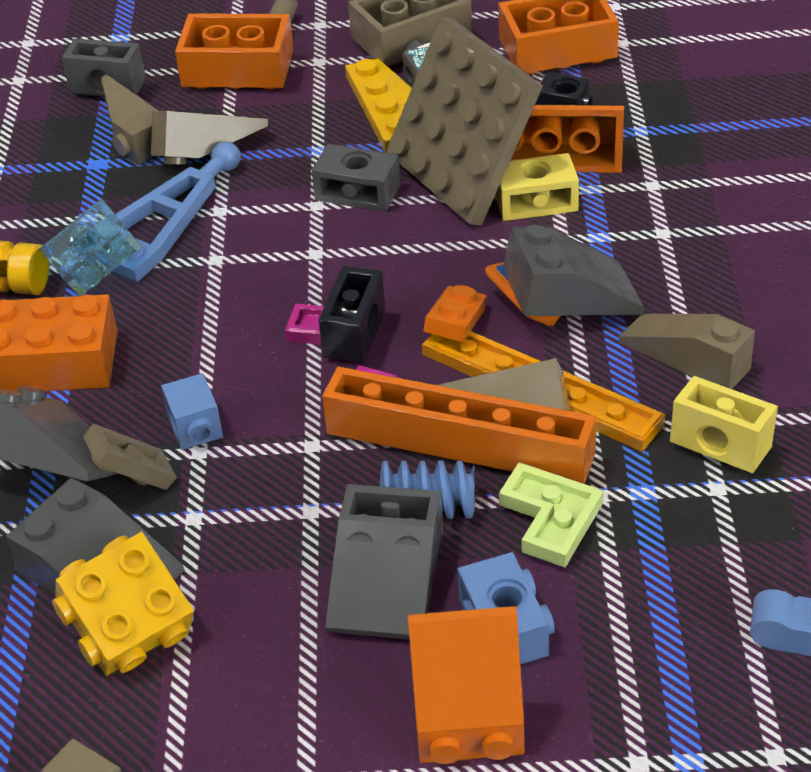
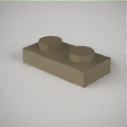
M94 423L83 436L92 454V462L106 473L116 472L130 477L139 485L146 486L149 484L163 490H167L177 478L160 448Z

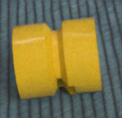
M0 241V292L12 290L18 294L40 295L46 287L50 268L49 256L45 246L21 242L14 245L9 241Z

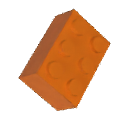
M511 0L498 3L499 39L510 62L527 74H534L538 71L554 68L564 69L572 65L589 62L599 63L606 59L618 58L619 21L607 0Z
M188 14L175 50L181 87H194L197 89L208 87L240 89L245 87L267 90L284 88L294 50L290 14Z
M109 294L0 300V389L18 392L19 386L36 387L45 391L110 387L118 331Z

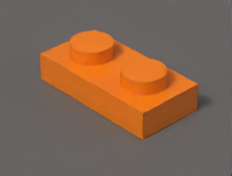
M448 286L426 315L423 332L464 342L485 311L487 295L476 293L469 286Z

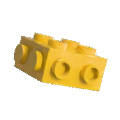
M143 532L131 538L124 535L114 539L103 548L102 554L88 562L85 559H80L69 564L60 572V577L56 579V598L52 600V604L57 615L64 625L67 626L73 623L81 636V639L77 642L84 658L92 667L99 664L106 676L118 669L121 673H126L136 668L147 658L145 653L161 644L164 648L171 647L189 633L188 628L191 627L194 609Z

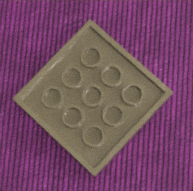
M441 16L386 152L399 155V163L470 225L482 226L543 85L454 19Z

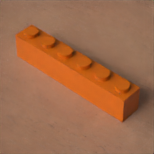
M337 366L322 395L326 432L330 435L453 460H462V462L512 472L520 462L583 484L586 482L595 457L596 416L339 366Z

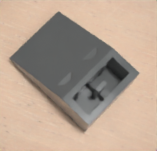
M347 484L338 520L325 623L326 632L409 639L408 615L425 614L429 610L443 534L441 491Z

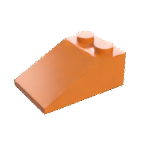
M516 606L408 615L420 763L450 764L466 759L489 758L501 760L510 756L524 755V714Z

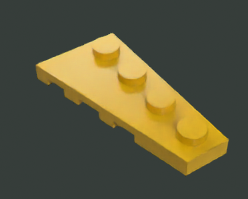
M379 58L372 60L363 59L357 63L345 65L346 78L385 153H387L386 150L412 88Z

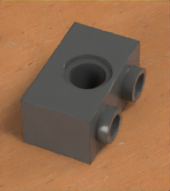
M74 38L62 56L70 93L85 94L87 96H105L101 77L108 75L137 95L146 80L139 43Z
M327 144L312 169L315 201L386 212L401 186L399 155Z

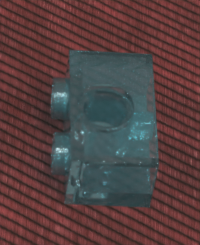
M100 199L40 249L62 279L81 296L89 289L95 287L100 280L116 267L126 262L142 246L107 203Z

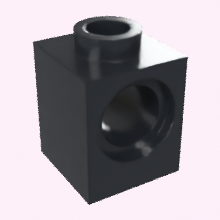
M548 71L540 83L543 85V88L536 101V105L593 106V95L589 94V79Z

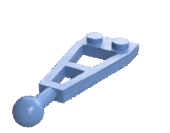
M231 142L218 143L212 150L211 160L200 170L193 167L187 168L102 222L76 245L78 257L138 283L165 257L216 188L214 177L221 170L230 171L238 166L241 159L238 147ZM194 187L183 202L174 200L177 196ZM153 212L170 218L151 244L122 233Z

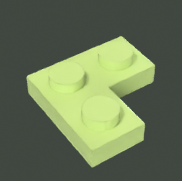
M519 462L499 492V505L535 518L522 538L523 553L566 567L603 504L604 491Z

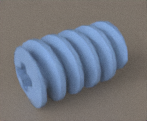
M441 460L437 462L434 474H430L425 461H419L415 474H411L407 462L401 461L397 474H392L388 461L382 462L380 473L381 487L441 491L442 507L447 519L454 518L458 506H461L466 519L473 517L475 511L474 465L471 473H466L462 460H457L453 472L448 473L444 461Z

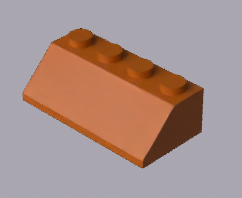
M535 105L510 161L569 153L576 172L622 173L624 106Z

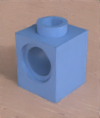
M203 373L161 385L167 416L181 450L223 438L218 407Z

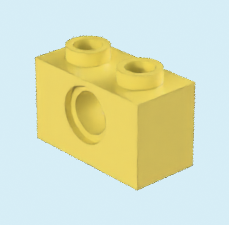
M565 153L510 161L495 194L502 220L509 221L578 211L579 179L570 154Z
M693 376L673 402L670 442L754 473L772 447L778 406Z

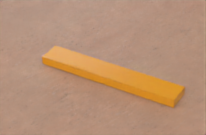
M472 331L464 342L432 334L422 344L424 356L471 377L541 362ZM563 371L570 410L596 416V432L643 452L665 425L664 413Z

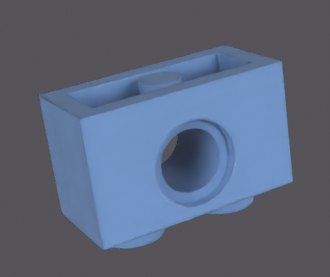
M513 552L457 568L459 600L464 610L516 606L520 664L549 656V634L555 632L551 612L546 604L539 605L536 599V587L533 577L527 568L521 569Z

